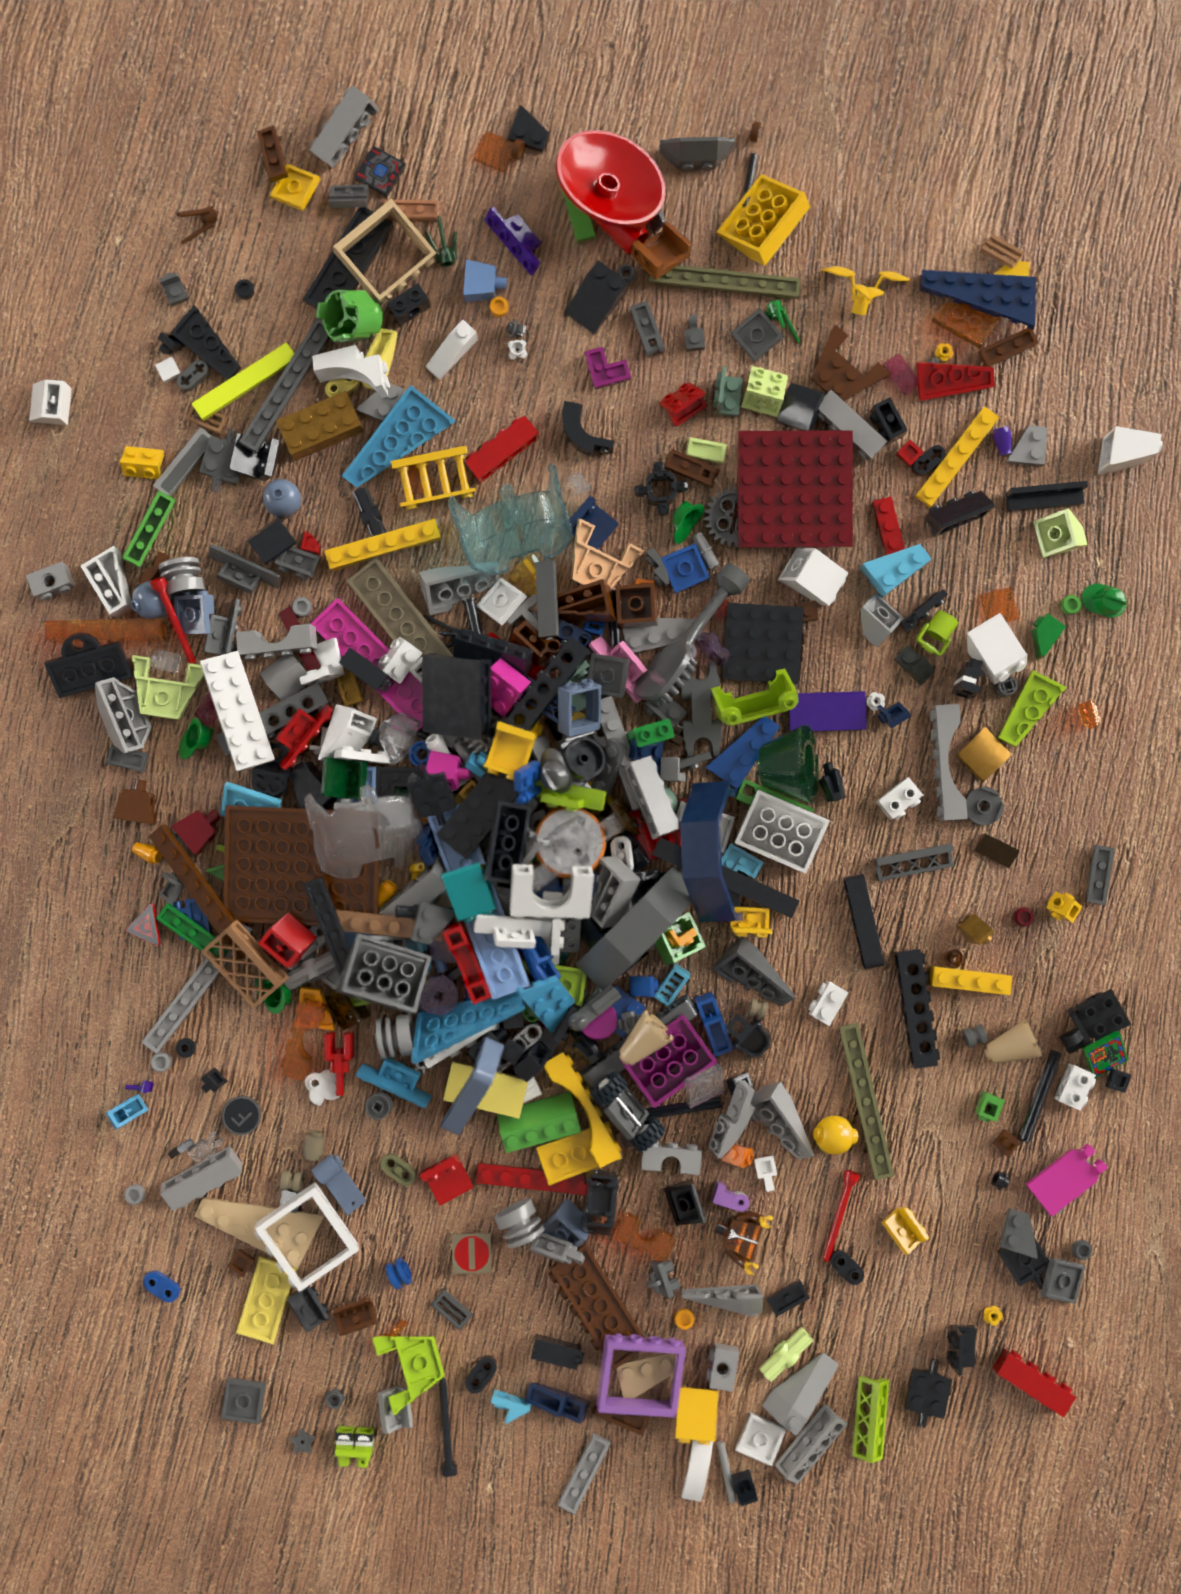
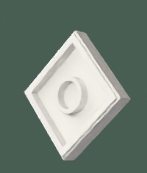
M500 577L476 606L502 626L527 596Z
M750 1412L736 1444L735 1451L772 1466L787 1429L780 1424Z

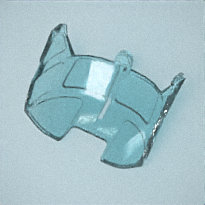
M552 463L548 465V471L551 474L547 491H535L516 496L514 488L509 484H504L500 488L502 501L489 505L474 515L458 504L454 496H449L448 505L455 526L459 529L461 545L471 569L488 575L503 574L509 571V561L513 558L541 551L544 560L559 555L566 548L573 537V529L566 506L562 500V491L556 465ZM517 524H519L524 541V543L521 544L518 536V531L516 528Z

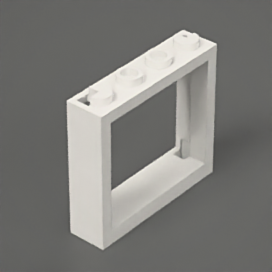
M316 1182L255 1223L254 1233L259 1241H264L267 1245L265 1249L268 1254L276 1258L279 1270L282 1273L286 1272L289 1284L292 1288L296 1287L299 1292L359 1251V1244ZM313 1197L347 1248L300 1280L265 1229Z

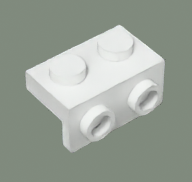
M399 637L391 643L388 653L380 658L378 668L400 684L422 652Z

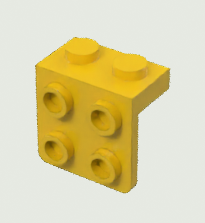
M734 907L736 913H743V921H730L729 929L736 936H747L748 933H753L755 937H767V934H772V929L769 928L770 908Z

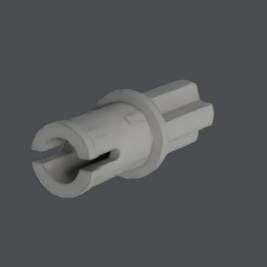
M703 533L695 534L692 539L700 551V555L708 565L709 570L720 565L712 551L713 547L709 546Z

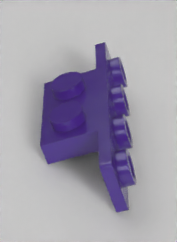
M491 207L484 219L485 222L531 276L534 275L540 265V261L531 251L539 248L541 241L518 214L504 220L498 211Z

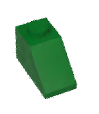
M1048 613L1042 617L1040 615L1033 623L1035 627L1031 631L1035 657L1038 660L1046 656L1066 628L1064 624Z

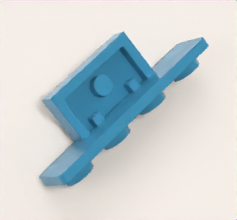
M389 1057L385 1058L380 1071L363 1063L356 1074L363 1081L374 1084L382 1090L391 1092L399 1098L406 1099L423 1108H427L432 1098V1095L415 1088L421 1072L415 1071V1069Z

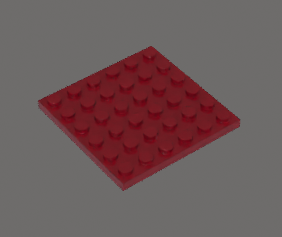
M853 430L737 432L738 548L853 547Z

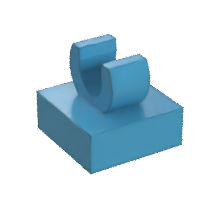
M481 751L477 756L472 752L468 756L465 767L481 778L487 768L484 767V764L487 761L488 754Z

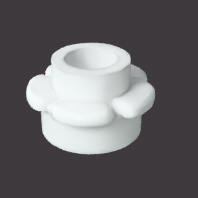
M873 692L866 700L867 706L872 711H877V706H885V698L882 694Z

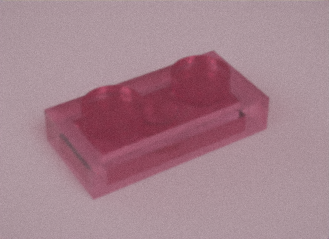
M900 353L883 364L890 372L889 376L904 396L918 387L916 375Z

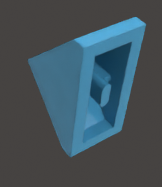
M138 1093L105 1114L115 1130L149 1109Z

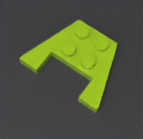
M434 1336L372 1337L377 1356L397 1349L406 1381V1390L388 1396L393 1415L400 1412L407 1404L409 1405L417 1396L428 1390L445 1376Z

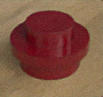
M1022 907L1015 911L1013 918L1017 925L1026 927L1032 923L1033 913L1030 909Z

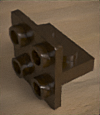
M334 991L325 997L328 1008L333 1011L336 1022L343 1031L371 1016L365 1005L354 1007L347 995Z

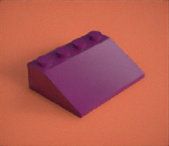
M684 1014L666 1026L668 1029L666 1031L667 1035L672 1034L673 1040L634 1065H626L620 1059L654 1108L717 1063V1060Z

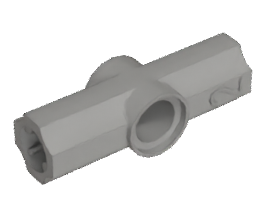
M330 951L317 958L304 961L299 968L287 973L289 978L284 983L289 990H294L306 983L317 981L324 977L325 973L336 968Z

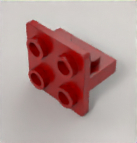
M690 382L682 384L677 391L667 394L659 402L660 406L667 411L675 427L708 407L703 398L705 395L704 391Z

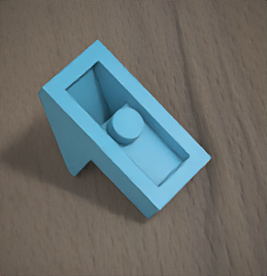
M496 1389L493 1391L491 1403L496 1408L508 1409L505 1424L530 1411L531 1404L526 1403L525 1399Z

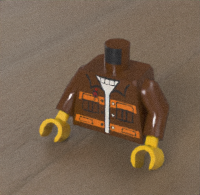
M752 1211L731 1216L728 1225L717 1222L714 1233L724 1236L722 1243L726 1253L736 1264L745 1268V1272L748 1275H755L750 1270L751 1266L758 1268L756 1263H749V1260H753L763 1228L772 1227L766 1223V1219L773 1220L772 1216L763 1217V1215Z

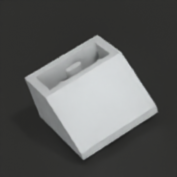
M43 380L33 384L29 421L68 425L72 388L66 382L57 380Z

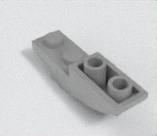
M738 1080L727 1113L720 1114L709 1148L717 1158H722L736 1143L755 1109L751 1104L755 1090L745 1080Z

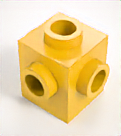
M1055 891L1054 895L1049 899L1046 908L1052 913L1051 916L1059 921L1064 919L1073 923L1082 906L1074 900L1072 895L1066 892L1061 894Z

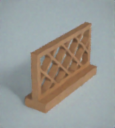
M238 920L229 925L201 951L253 1009L289 978ZM226 934L231 937L233 945L224 944V936ZM211 947L220 948V957L214 956L209 949ZM224 948L233 949V958L224 957ZM237 950H242L246 954V960L237 959ZM224 961L233 962V971L226 970ZM237 963L246 964V973L237 972ZM250 964L256 965L259 968V974L250 973ZM237 976L246 977V985H240L237 982ZM250 977L259 978V987L250 986ZM263 979H269L274 986L272 988H264ZM250 990L259 991V999L257 1001L250 996Z

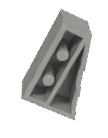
M618 856L602 857L599 862L602 866L600 875H597L596 881L599 882L598 890L594 893L590 916L601 928L615 926L622 919L641 880Z

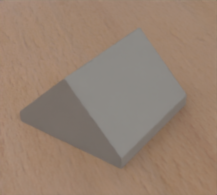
M294 654L281 656L260 673L267 686L281 701L298 693L307 686L301 685L299 678L307 675V671Z

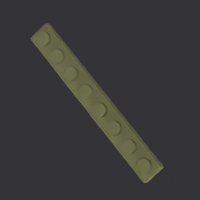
M677 265L657 280L651 275L649 278V284L790 299L799 298L801 278L681 265Z
M853 1023L839 1026L874 1180L892 1177L894 1173L859 1024Z

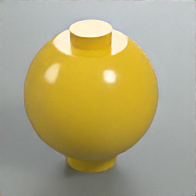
M831 1115L823 1118L817 1124L813 1131V1137L822 1151L830 1155H840L849 1150L852 1144L855 1145L857 1143L858 1131L853 1129L845 1118Z

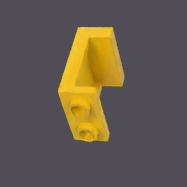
M498 721L497 731L484 767L488 768L487 772L498 775L499 772L507 774V779L514 781V772L528 764L537 734Z
M680 1388L676 1431L674 1437L678 1438L680 1443H690L691 1440H698V1444L710 1445V1442H715L717 1390Z

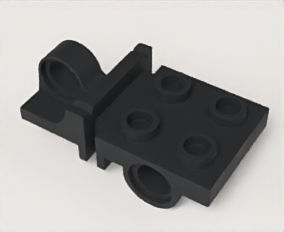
M1109 989L1103 993L1099 992L1088 997L1079 1005L1076 1004L1075 1006L1078 1009L1076 1011L1070 1007L1067 1012L1076 1028L1059 1037L1067 1052L1071 1054L1092 1044L1090 1038L1098 1041L1115 1031L1131 1025V1022L1113 990Z

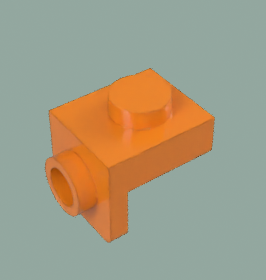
M734 1144L721 1158V1161L741 1168L749 1167L754 1159V1149Z

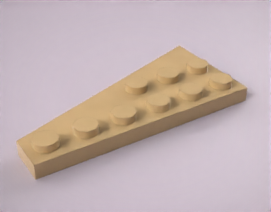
M204 1197L194 1217L268 1254L265 1249L267 1245L263 1240L259 1241L254 1233L255 1223L278 1207L251 1205L243 1202H229L228 1200ZM306 1211L289 1212L265 1229L291 1266L299 1268L325 1214H314Z

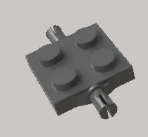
M228 429L226 439L210 436L199 473L213 479L210 489L213 492L215 488V492L218 493L221 482L237 485L240 473L229 470L234 446L233 441L237 432L235 430L232 432V429Z

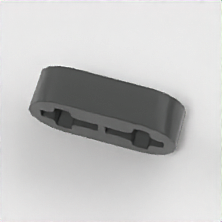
M196 360L177 377L178 386L185 392L192 391L209 376L210 368L204 361ZM199 366L203 368V373L198 372L197 368ZM184 379L189 380L190 384L188 386L184 384Z

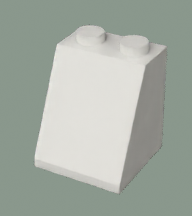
M1118 426L1114 427L1103 437L1098 474H1105L1146 463L1161 451L1163 446L1161 441L1162 434Z
M796 548L778 580L812 601L816 600V603L819 605L830 606L836 599V594L840 587L845 584L848 572L816 548Z
M1000 613L967 633L968 654L974 659L983 661L981 669L994 685L1005 681L1011 674L1016 671L1019 672L1026 667L1027 654Z

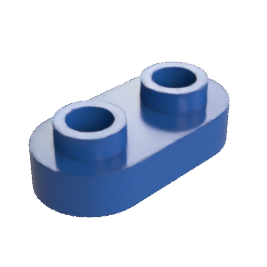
M150 1271L143 1279L144 1288L164 1302L170 1303L175 1301L181 1293L179 1284L160 1271ZM150 1279L155 1280V1285L150 1283ZM166 1290H170L172 1295H167Z

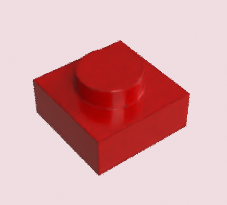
M909 439L896 455L910 467L923 454V451Z

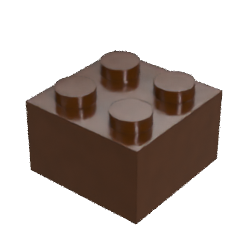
M654 583L616 586L617 624L619 628L658 626L656 587Z

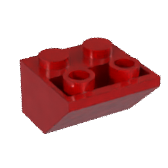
M287 913L267 931L258 944L286 968H293L318 937L290 913Z

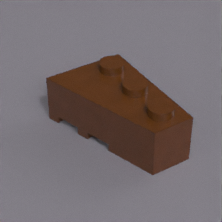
M604 579L557 594L558 619L560 621L617 622L611 587Z

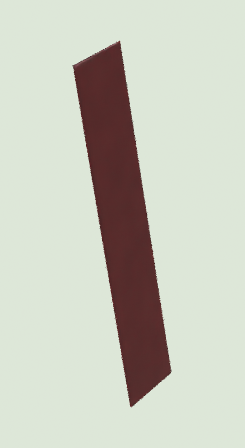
M291 606L278 613L288 633L291 626L300 625ZM313 650L308 654H300L298 651L307 671L320 669L321 665Z

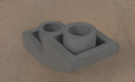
M651 547L646 552V561L651 567H656L653 572L655 576L653 579L660 587L663 585L667 588L669 586V578L666 568L657 552Z

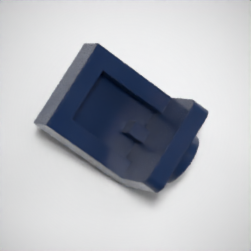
M900 702L886 710L881 705L877 706L879 720L882 724L886 723L891 729L911 717L909 711Z

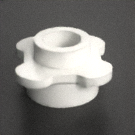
M515 340L508 343L510 359L514 360L519 357L524 359L527 357V352L525 351L526 342L524 340Z

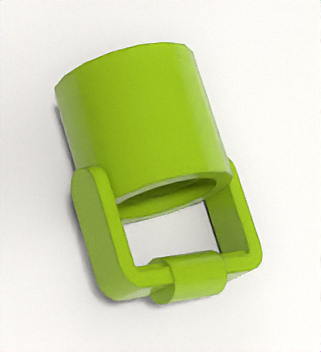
M938 610L930 623H925L916 637V642L922 645V648L930 654L933 653L936 656H941L952 640L950 636L957 627L958 621L950 614ZM925 632L935 640L944 643L940 651L936 650L927 641L921 639Z

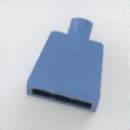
M466 260L463 294L465 302L491 300L495 298L496 289H507V277H497L495 266Z

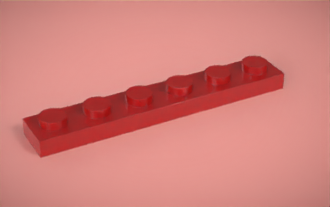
M478 1163L476 1183L577 1195H586L587 1186L584 1184L586 1174H579L548 1185L543 1169Z

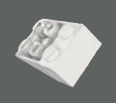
M336 704L318 759L323 761L325 757L334 758V751L342 750V746L353 747V751L359 752L373 733L377 718Z

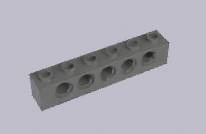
M319 682L259 713L268 740L277 737V733L282 731L291 719L288 717L289 709L295 708L297 711L301 708L311 716L317 712L319 714L326 704L332 705ZM308 699H312L313 706L306 709L305 702ZM278 717V718H279V723H278V725L272 727V725H271V720H272V718ZM221 732L216 735V738L225 755L231 757L224 733Z

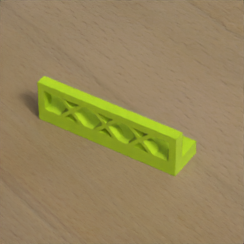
M859 1376L852 1456L870 1463L883 1459L889 1391L888 1379L880 1378L874 1380L865 1376ZM865 1383L872 1385V1392L869 1396L864 1389ZM865 1402L870 1407V1414L868 1415L863 1410ZM863 1422H865V1424L868 1427L867 1435H864L863 1431L861 1430V1424ZM862 1441L867 1448L866 1454L859 1452V1445Z

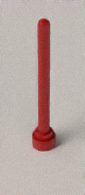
M164 577L156 578L149 582L151 588L159 594L188 662L195 664L196 659L167 595V582Z
M845 1170L843 1175L845 1185L823 1254V1261L825 1262L830 1261L852 1186L858 1183L860 1174L851 1170Z

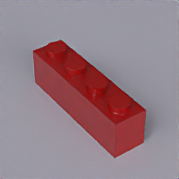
M525 415L521 418L517 417L511 422L510 427L506 430L505 428L501 429L492 441L487 440L484 442L479 451L470 453L466 457L465 465L481 484L539 439V433Z
M1004 1348L992 1367L999 1376L1054 1412L1065 1417L1077 1398L1071 1392L1072 1388L1064 1382L1061 1384L1055 1381L1056 1378L1049 1372L1045 1371L1042 1373L1039 1371V1366L1032 1361L1025 1362L1022 1360L1023 1356L1012 1349L1010 1352Z

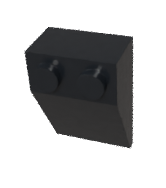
M598 260L580 285L566 308L565 314L595 335L628 292L629 282Z

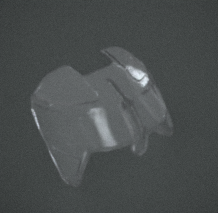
M412 773L408 777V781L415 780L418 776ZM363 786L360 789V802L343 806L329 814L315 802L311 793L306 795L304 803L309 826L313 831V845L321 871L337 878H356L360 876L361 866L365 863L394 858L395 867L402 868L418 859L420 843L417 844L416 840L423 829V822L417 815L410 793L408 797L387 796L377 798L373 787ZM373 828L377 829L379 848L375 847Z

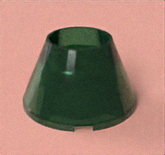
M801 725L761 745L758 755L759 776L764 787L807 803L813 802L811 798L816 796L819 783L818 754H814L813 744H816V739L809 725Z

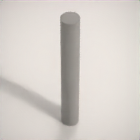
M718 1441L716 1444L729 1502L734 1503L737 1501L731 1478L724 1441Z

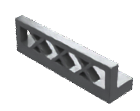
M953 844L875 858L873 860L878 881L953 867L954 863L951 851H954ZM946 853L948 863L941 865L935 859L939 854ZM921 857L930 860L926 868H921L916 864ZM901 861H907L912 864L907 872L897 868ZM887 864L893 868L888 876L882 877L881 865Z

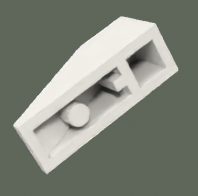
M462 320L449 333L426 365V368L440 380L478 341L477 332Z

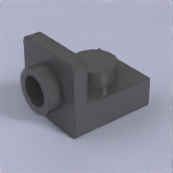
M168 273L159 279L171 306L189 300L183 282L177 273Z

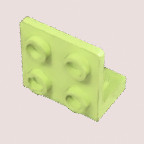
M752 366L741 407L778 417L784 400L788 376Z

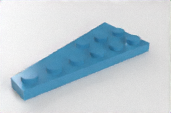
M410 385L342 477L358 488L391 466V461L403 458L456 421Z

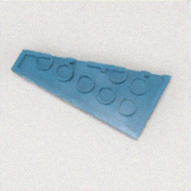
M516 991L495 1000L491 997L474 1005L469 1000L426 1009L420 1013L417 1012L412 1062L417 1064L525 1010L526 1002Z

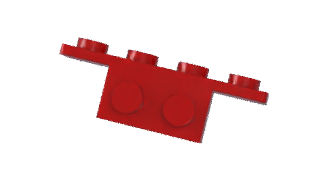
M326 704L315 719L299 708L278 734L276 739L290 749L279 764L282 769L286 770L295 764L297 755L306 750L311 737L314 738L319 733V727L322 723L327 722L331 718L333 709Z

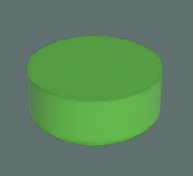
M1075 595L1065 597L1060 604L1061 610L1067 615L1077 613L1081 609L1080 599Z

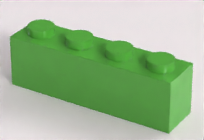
M158 490L121 558L122 560L137 568L141 567L176 501L174 498Z

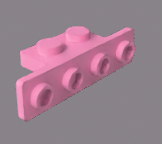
M603 637L592 641L589 646L594 653L630 659L626 692L635 703L643 700L635 694L634 688L638 679L647 669L627 644L622 641L612 650Z

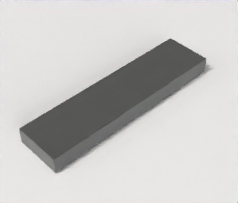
M556 561L535 562L539 638L559 636Z

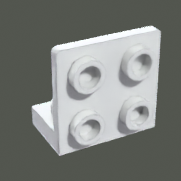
M331 638L317 644V649L313 651L321 665L320 669L307 671V675L299 678L301 685H313L317 682L321 684L345 675L343 666L339 664L341 656L336 638Z

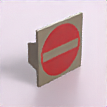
M491 1233L452 1234L453 1274L492 1273Z

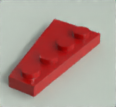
M916 362L918 399L920 401L995 387L993 367Z

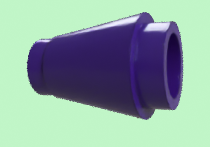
M1009 426L993 430L994 435L992 436L1000 456L1011 454V431H1009Z

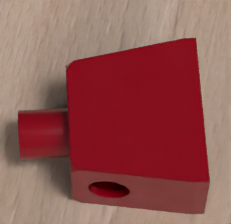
M215 809L207 815L198 810L171 827L193 854L200 855L218 834L219 830L215 827L214 823L221 816Z

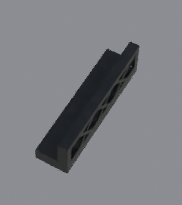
M1078 481L1011 488L1005 493L1007 512L1083 505L1085 503L1083 490L1088 487V482Z

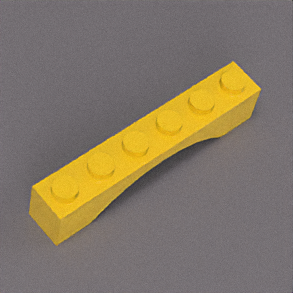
M434 518L324 551L330 570L337 571L377 556L440 541L442 538Z
M561 1053L548 1060L544 1070L551 1082L568 1090L584 1108L591 1129L589 1151L598 1167L602 1168L621 1157L619 1152L622 1150L617 1141H612L610 1137L612 1132L607 1123H602L600 1119L602 1114L599 1108L592 1105L590 1100L593 1098L589 1090H584L581 1083L583 1080L580 1074L572 1069L571 1066L574 1064L568 1054L565 1056L564 1053Z

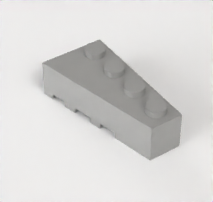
M351 85L344 92L340 104L333 109V115L329 121L324 123L320 135L313 140L310 151L334 168L348 151L347 145L349 142L356 141L361 127H367L371 122L369 117L373 112L377 114L381 109L368 96Z

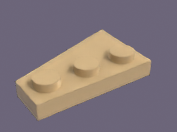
M657 1353L628 1360L618 1367L617 1372L623 1398H636L673 1375L675 1367L674 1353Z

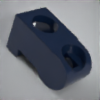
M561 620L559 623V636L553 638L569 640L570 637H573L587 648L592 635Z

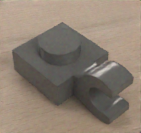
M697 314L689 315V330H684L686 351L705 349L703 328L698 329Z

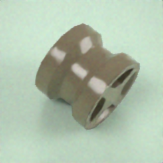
M752 998L747 1016L751 1018L757 1017L763 1021L768 1002L763 1001L761 1003L757 999Z

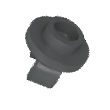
M513 319L507 325L506 333H509V338H513L514 335L522 337L526 332V326L517 324V319Z

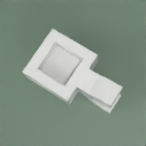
M773 1155L754 1158L757 1178H764L765 1190L767 1192L775 1190L772 1176H776L777 1171Z

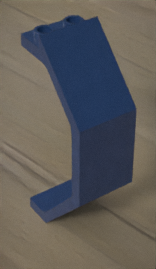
M729 781L693 783L680 822L682 876L699 922L743 921V913H736L722 874L720 821L727 798L737 797V789H730Z

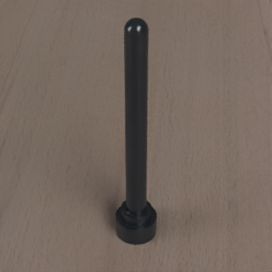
M443 1377L439 1380L445 1457L441 1470L443 1477H452L457 1475L458 1472L457 1464H455L452 1458L447 1381Z

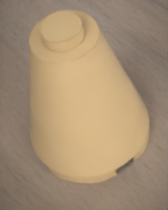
M645 1011L619 1050L621 1054L619 1058L626 1065H634L673 1040L672 1034L667 1035V1027L655 1015L651 1014L648 1016V1011Z
M1027 1019L986 1045L987 1049L984 1050L988 1061L992 1060L993 1063L1042 1056Z

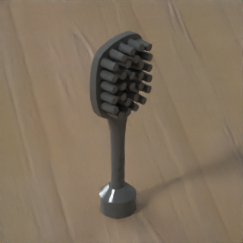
M726 563L716 576L719 589L686 632L676 642L664 647L646 668L647 671L639 678L635 685L634 692L636 695L655 705H664L665 702H672L673 699L667 691L676 696L679 691L673 684L679 688L684 687L685 684L679 677L687 681L690 679V675L686 670L690 673L695 671L694 666L697 664V661L692 657L691 647L696 638L728 595H740L750 583V579L744 571L731 563Z

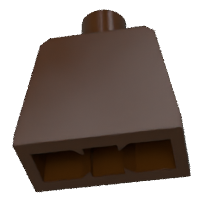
M135 779L133 790H122L113 818L147 824L155 823V794L145 792L146 780Z

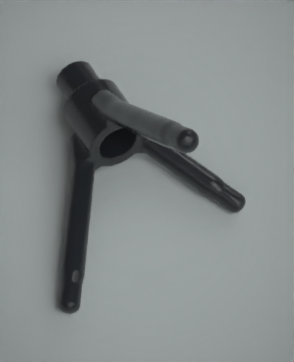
M425 614L424 618L451 631H439L438 635L451 636L452 641L446 644L448 648L453 646L454 638L460 630Z

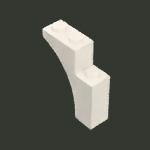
M356 345L312 356L313 370L320 383L334 379L358 380L375 389L381 398L388 397L387 388H390V383L386 376L388 367L386 362L382 361L379 354L364 358L363 353L359 352Z

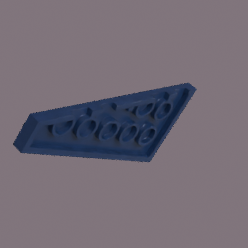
M922 270L921 291L941 298L944 296L951 298L955 303L961 304L962 302L968 304L972 309L997 318L1000 316L1008 318L1012 323L1017 324L1019 322L1027 325V328L1034 330L1036 277Z

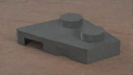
M1008 1208L999 1247L1037 1259L1038 1255L1030 1214Z

